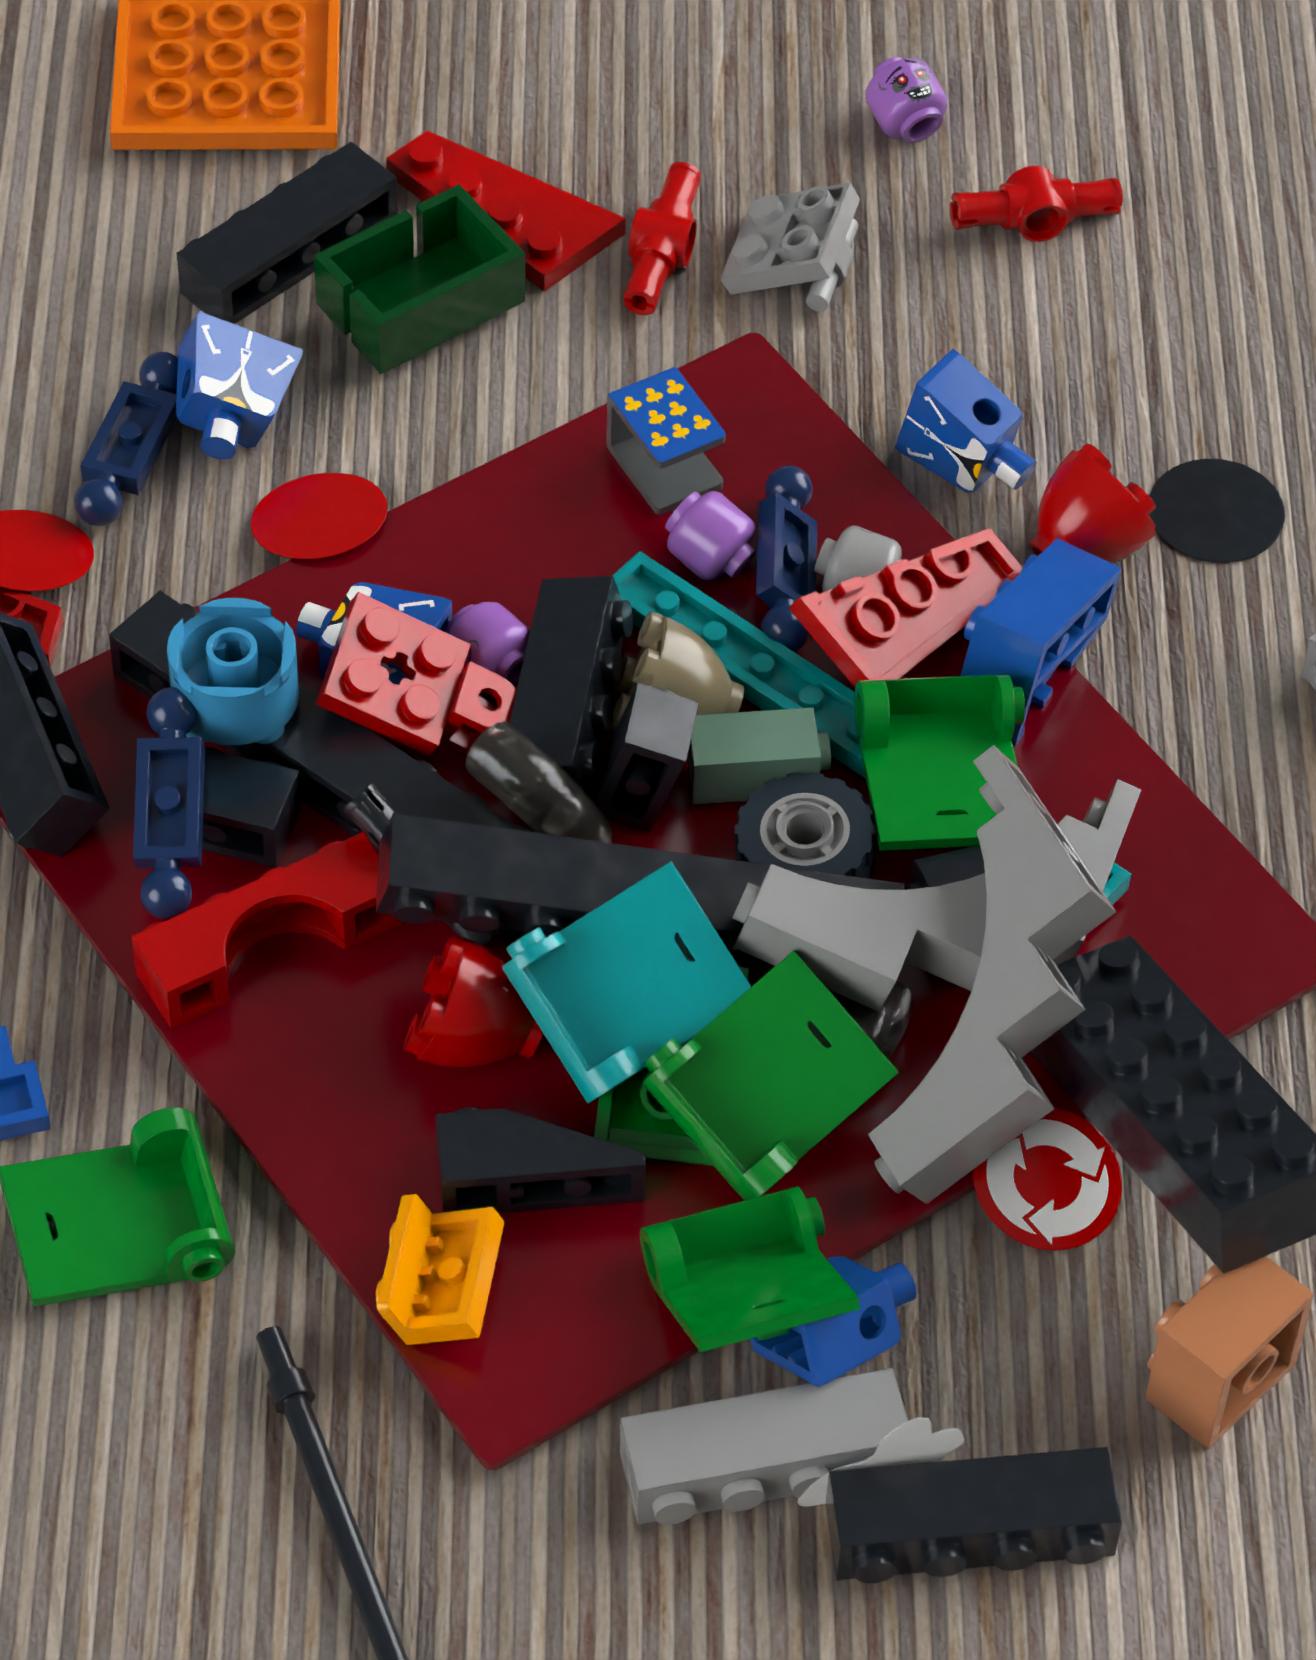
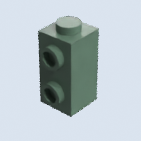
M814 707L696 715L687 755L692 804L748 801L747 797L755 789L757 791L765 786V782L774 778L778 780L792 773L799 772V775H811V772L820 773V770H830L831 749L828 732L817 733Z

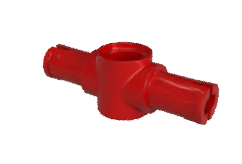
M686 162L672 163L659 198L651 202L649 209L639 207L634 216L628 243V256L632 260L634 269L623 297L625 307L633 313L639 315L653 314L666 278L674 274L676 267L686 269L690 262L697 230V220L693 217L691 209L701 182V173L692 164Z
M1032 165L1014 172L1005 184L999 186L998 190L953 193L951 196L952 202H950V219L956 230L978 226L1002 225L1005 230L1018 228L1023 238L1031 242H1042L1059 235L1066 225L1072 223L1076 217L1118 215L1121 211L1120 206L1123 203V192L1117 178L1072 183L1068 178L1054 179L1049 169L1043 166Z

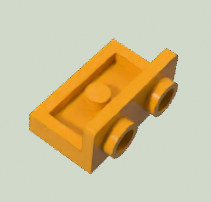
M417 1194L402 1196L397 1219L390 1229V1249L383 1279L379 1281L376 1288V1304L378 1312L406 1345L480 1337L504 1227V1220L493 1207L433 1214Z

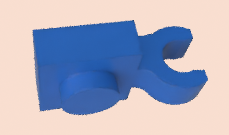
M6 1026L0 1027V1141L51 1129L35 1060L15 1065Z

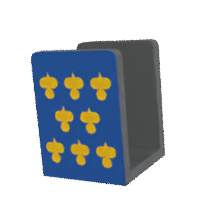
M676 366L607 394L606 447L656 514L662 515L675 510L695 491L702 496L710 491L718 492L723 489V478L703 452L722 445L725 442L726 433Z

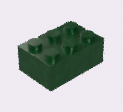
M460 184L416 205L418 254L416 257H414L413 216L407 210L314 255L316 304L344 335L351 333L353 345L380 374L525 302V252Z

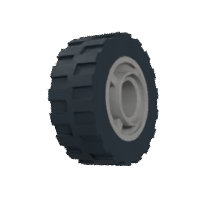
M798 772L787 774V777L776 780L774 778L765 782V786L757 791L755 789L747 797L748 802L745 806L741 805L737 813V825H735L734 832L737 861L765 865L773 864L780 867L870 879V873H874L876 865L875 823L873 824V812L869 804L865 805L863 796L856 789H850L845 785L844 781L838 778L830 779L823 777V774L811 772V775H799Z

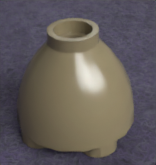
M650 611L642 624L637 644L641 648L636 659L629 656L623 659L622 681L620 684H614L613 686L614 691L622 694L613 708L612 729H616L637 683L654 688L667 689L676 695L698 701L696 715L737 713L742 703L744 686L731 680L724 664L715 651L698 634L683 624Z

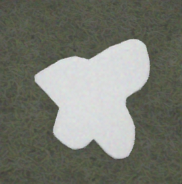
M914 1418L886 1435L879 1443L874 1455L867 1460L844 1465L832 1471L938 1462L940 1458L962 1445L964 1436L958 1428L945 1429L932 1434L929 1418ZM829 1472L811 1484L798 1498L797 1503L800 1506L808 1507L826 1504Z

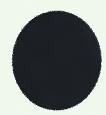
M1197 459L1177 465L1157 480L1150 493L1156 508L1149 516L1156 525L1155 530L1176 550L1199 560L1225 563L1252 558L1267 550L1277 540L1284 526V504L1273 484L1254 469L1229 460Z

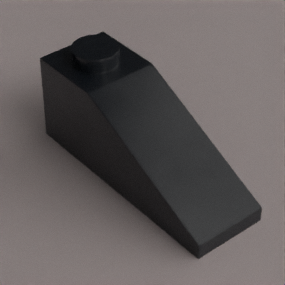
M466 1107L451 1113L435 1114L436 1150L443 1213L493 1207L498 1214L645 1201L646 1162L645 1154L504 1108L483 1110L476 1107Z

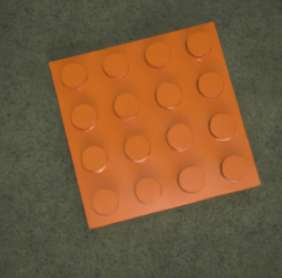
M119 0L110 125L111 149H337L341 0Z

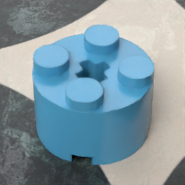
M223 598L199 606L200 614L194 616L186 623H183L182 618L173 627L167 643L170 687L178 688L193 704L198 715L195 726L186 736L202 737L203 742L209 741L222 745H244L254 742L269 744L278 740L284 733V726L293 716L299 699L296 641L292 628L286 621L284 625L272 616V609L251 599Z

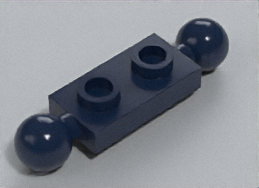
M156 352L149 355L143 361L139 370L141 385L123 381L80 465L82 482L84 483L75 494L74 505L77 514L84 522L93 526L108 525L119 516L122 510L123 499L120 491L139 495L177 419L178 357L174 354Z
M786 465L775 469L768 476L764 488L766 498L760 501L758 506L756 596L768 607L772 608L765 614L762 620L761 631L770 639L796 652L805 645L810 633L789 610V607L799 597L816 591V572H814L817 561V521L802 511L812 497L813 487L811 479L801 468Z
M167 687L159 690L148 703L147 720L151 728L159 734V738H137L133 860L137 868H154V871L149 873L142 882L140 898L147 912L159 919H170L182 914L191 903L192 886L188 878L180 871V867H202L205 744L202 737H185L195 726L198 715L193 704L176 687Z

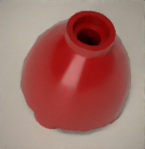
M1086 443L1079 451L1072 450L1064 458L1047 483L1040 501L1036 536L1028 543V547L1032 554L1039 556L1058 538L1105 561L1115 563L1141 549L1155 536L1156 525L1149 514L1156 508V505L1151 497L1137 484L1130 482L1125 487L1109 472L1112 466L1104 454L1095 446Z
M451 936L443 950L442 956L435 954L429 964L424 977L422 991L431 994L424 1014H416L408 1029L403 1049L416 1055V1060L435 1066L451 1068L479 1067L499 1062L516 1054L530 1059L539 1045L543 1032L502 969L506 962L499 955L478 942L464 936L460 938Z

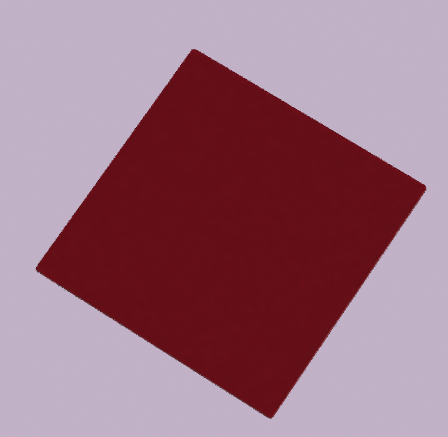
M745 334L677 368L726 433L725 442L722 445L703 453L723 478V489L718 492L723 494L755 523L756 531L750 546L756 551L758 542L759 502L766 498L764 490L766 480L772 471L786 465L801 468L811 479L813 487L812 497L802 511L817 521V558L826 538L838 541L841 533L850 526H858L897 541L902 549L901 559H907V561L926 555L933 548L955 541L761 334ZM607 403L388 511L380 529L369 540L352 550L320 559H291L194 607L199 612V606L223 598L251 599L272 609V616L284 625L286 621L295 635L298 682L317 695L323 682L320 678L319 644L297 637L296 626L299 615L308 602L337 611L352 585L359 582L452 600V618L466 606L476 605L481 602H497L507 608L531 629L542 579L612 576L641 551L759 630H761V623L765 614L772 609L756 596L757 552L747 567L734 579L727 573H724L713 581H705L699 578L670 553L667 548L670 532L665 529V524L675 510L662 515L656 514L606 447ZM816 573V591L819 594L823 592L822 583L824 575ZM634 624L631 636L623 639L622 659L626 656L636 659L641 648L637 644L641 629ZM965 627L901 679L960 676L970 643L969 640L964 638ZM809 634L805 645L794 653L855 692V687ZM110 649L55 676L110 809L63 857L37 849H27L19 844L17 846L480 1464L488 1470H498L698 1353L697 1347L653 1288L643 1258L640 1229L645 1226L744 1200L713 1166L645 1159V1201L499 1214L504 1220V1227L480 1337L406 1345L378 1312L376 1288L379 1281L383 1279L390 1249V1229L397 1219L402 1196L417 1194L433 1214L443 1213L436 1150L435 1114L451 1113L466 1107H476L483 1110L504 1108L594 1137L599 1097L587 1104L544 1034L534 1055L530 1059L516 1054L499 1062L479 1067L451 1068L435 1066L416 1060V1055L404 1051V1042L410 1024L416 1014H424L431 994L422 991L424 977L429 964L435 954L442 956L443 950L451 936L458 938L457 934L446 922L431 920L423 924L402 922V925L347 950L342 949L327 939L305 933L280 934L264 939L249 948L236 962L229 979V1004L171 1030L136 975L131 936L142 932L151 923L161 920L147 912L140 898L142 882L149 873L154 871V868H137L133 860L137 738H159V734L151 728L147 720V706L150 698L113 674ZM1059 664L1045 684L1053 688L1052 696L1044 707L1035 703H1031L1023 726L1025 727L1024 735L1016 746H1013L1017 766L1057 824L1066 815L1083 821L1094 797L1105 801L1118 779L1141 789L1114 863L1131 873L1129 889L1112 905L1116 912L1086 934L1085 940L1075 957L1131 935L1228 1040L1315 990L1316 922L1074 665L1070 669ZM614 690L611 696L613 708L622 694ZM485 693L479 694L480 697L488 701L497 710V702L493 696ZM743 698L738 712L763 711ZM465 724L461 726L462 729H464L466 732H477L476 729H473ZM508 726L502 733L492 734L488 748L483 754L478 756L460 753L440 743L432 754L427 756L388 738L395 747L413 759L424 760L431 764L442 778L463 792H472L478 795L488 805L490 810L511 824L522 825L531 832L736 860L734 832L735 825H737V813L741 805L745 806L748 801L693 805L687 759L653 828L648 832L590 813L597 780H593L588 806L515 809L499 770ZM611 728L609 732L603 733L601 743L602 755L615 729ZM204 742L205 747H213L232 755L216 743ZM831 756L830 770H820V774H823V777L838 778L844 781L847 787L852 790L856 789L863 796L865 805L869 804L871 808L866 779ZM300 800V813L277 867L291 865L317 853L322 847L331 842L344 841L353 836ZM0 807V823L7 831L6 819ZM876 835V865L874 873H870V879L904 884L910 880L913 860L967 847L880 851ZM202 850V867H180V871L188 878L192 886V900L186 911L202 905L205 900L215 894L228 893L251 883L276 867ZM499 934L494 935L484 945L499 955L506 963L512 960L506 950L512 943ZM906 962L903 963L897 981L880 1012L829 990L899 1073L803 1155L792 1169L761 1195L764 1196L799 1187L805 1198L814 1196L821 1208L825 1224V1235L817 1238L819 1251L826 1259L833 1256H844L854 1261L975 1190L972 1170L926 1204L905 1189L899 1194L893 1191L882 1178L874 1163L881 1155L868 1134L893 1114L923 1081L941 1056L954 1033L971 995V991L962 987L952 988L947 980ZM753 963L741 968H749L752 987L775 966ZM1031 1052L1022 1057L1054 1108L1069 1111L1090 1122Z

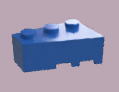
M1058 538L1039 556L1032 554L1026 560L1020 574L1013 581L1009 579L1004 580L998 588L994 599L986 607L978 605L972 612L964 631V638L969 640L970 643L960 676L1009 674L1013 686H1021L1023 688L1026 719L1031 703L1044 707L1052 696L1053 688L1045 684L1059 664L1071 669L1107 619L1122 568ZM1024 723L1015 724L1012 739L1014 747L1024 735Z

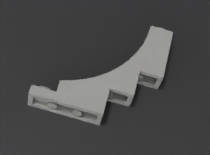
M994 745L973 760L987 782L979 788V791L997 815L977 830L984 860L987 902L986 928L981 959L971 995L954 1033L941 1056L923 1081L893 1114L868 1134L881 1155L874 1163L885 1182L896 1193L899 1194L905 1189L926 1204L1055 1109L1022 1057L1085 1011V1008L1053 959L1116 912L1019 767Z
M1119 779L1105 801L1094 797L1083 821L1066 815L1057 824L1102 891L1141 792V789ZM771 864L761 886L758 887L748 882L732 919L743 923V927L734 948L774 966L794 950L828 990L880 1012L896 983L904 962L972 991L981 959L986 928L987 891L985 873L970 879L937 887L884 890L837 885L805 877ZM1086 935L1053 959L1054 963L1057 965L1074 958L1083 944Z

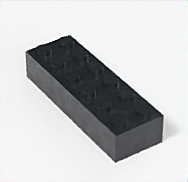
M1130 935L1057 964L1056 966L1078 997L1085 1011L1031 1050V1054L1223 1274L1316 1235V1133L1141 945Z

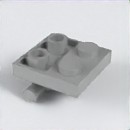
M851 182L827 187L816 186L809 190L777 196L766 195L752 200L720 278L729 294L733 295L813 281L806 298V304L814 311H825L828 308L835 288L843 284L853 259L851 245L858 230V223L853 216L860 198Z

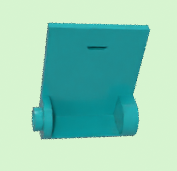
M672 861L560 932L557 931L546 937L539 927L526 934L506 948L512 960L502 966L505 974L587 1104L646 1068L643 1063L671 1038L674 1037L680 1045L693 1038L751 988L748 980Z

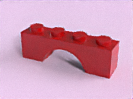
M364 832L344 841L331 842L311 856L286 867L273 868L251 883L228 893L215 894L205 900L202 905L173 918L155 921L142 932L131 936L136 975L171 1030L229 1004V979L236 962L249 948L264 939L280 934L305 933L327 939L342 949L347 950L402 925V922L396 919L394 915L376 913L379 854Z

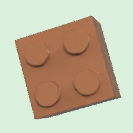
M1267 1256L1224 1274L1214 1264L1203 1277L1199 1286L1200 1291L1187 1303H1184L1182 1300L1172 1303L1162 1314L1154 1329V1332L1158 1334L1156 1349L1147 1363V1368L1151 1370L1145 1399L1208 1450L1287 1374L1297 1362L1314 1293Z

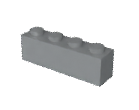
M893 1368L836 1378L820 1387L808 1383L622 1417L620 1422V1456L637 1525L650 1522L671 1525L686 1521L694 1514L720 1509L741 1512L755 1508L763 1501L790 1496L800 1498L815 1481L829 1471L844 1465L867 1460L874 1455L879 1443L886 1435L908 1421Z

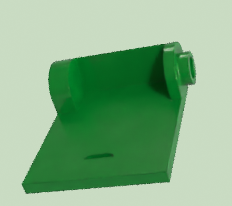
M1009 674L858 680L854 696L855 726L879 850L980 845L977 830L997 814L988 805L979 791V788L987 782L973 760L994 745L1017 766L1012 739L1015 724H1023L1025 719L1023 688L1021 686H1013Z
M793 950L684 1046H681L673 1037L649 1057L643 1064L651 1074L642 1083L745 1201L760 1197L792 1169L803 1155L888 1083L899 1071Z
M176 1107L164 1108L145 1115L133 1126L130 1145L0 1166V1185L33 1307L184 1280L193 1282L207 1281L220 1275L235 1255L234 1245L195 1115L187 1109ZM48 1221H50L53 1224L57 1239L54 1238L53 1231L49 1227Z
M799 1187L645 1226L640 1229L643 1258L653 1288L700 1352L755 1337L758 1340H766L787 1334L791 1331L790 1328L860 1309L858 1295L819 1251L817 1238L825 1235L822 1211L817 1199L814 1196L805 1198Z

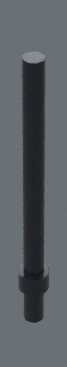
M279 1326L265 1328L257 1334L256 1339L271 1376L267 1382L268 1391L276 1411L286 1416L378 1660H408L311 1406L315 1399V1394L307 1373L304 1369L296 1366L282 1328Z

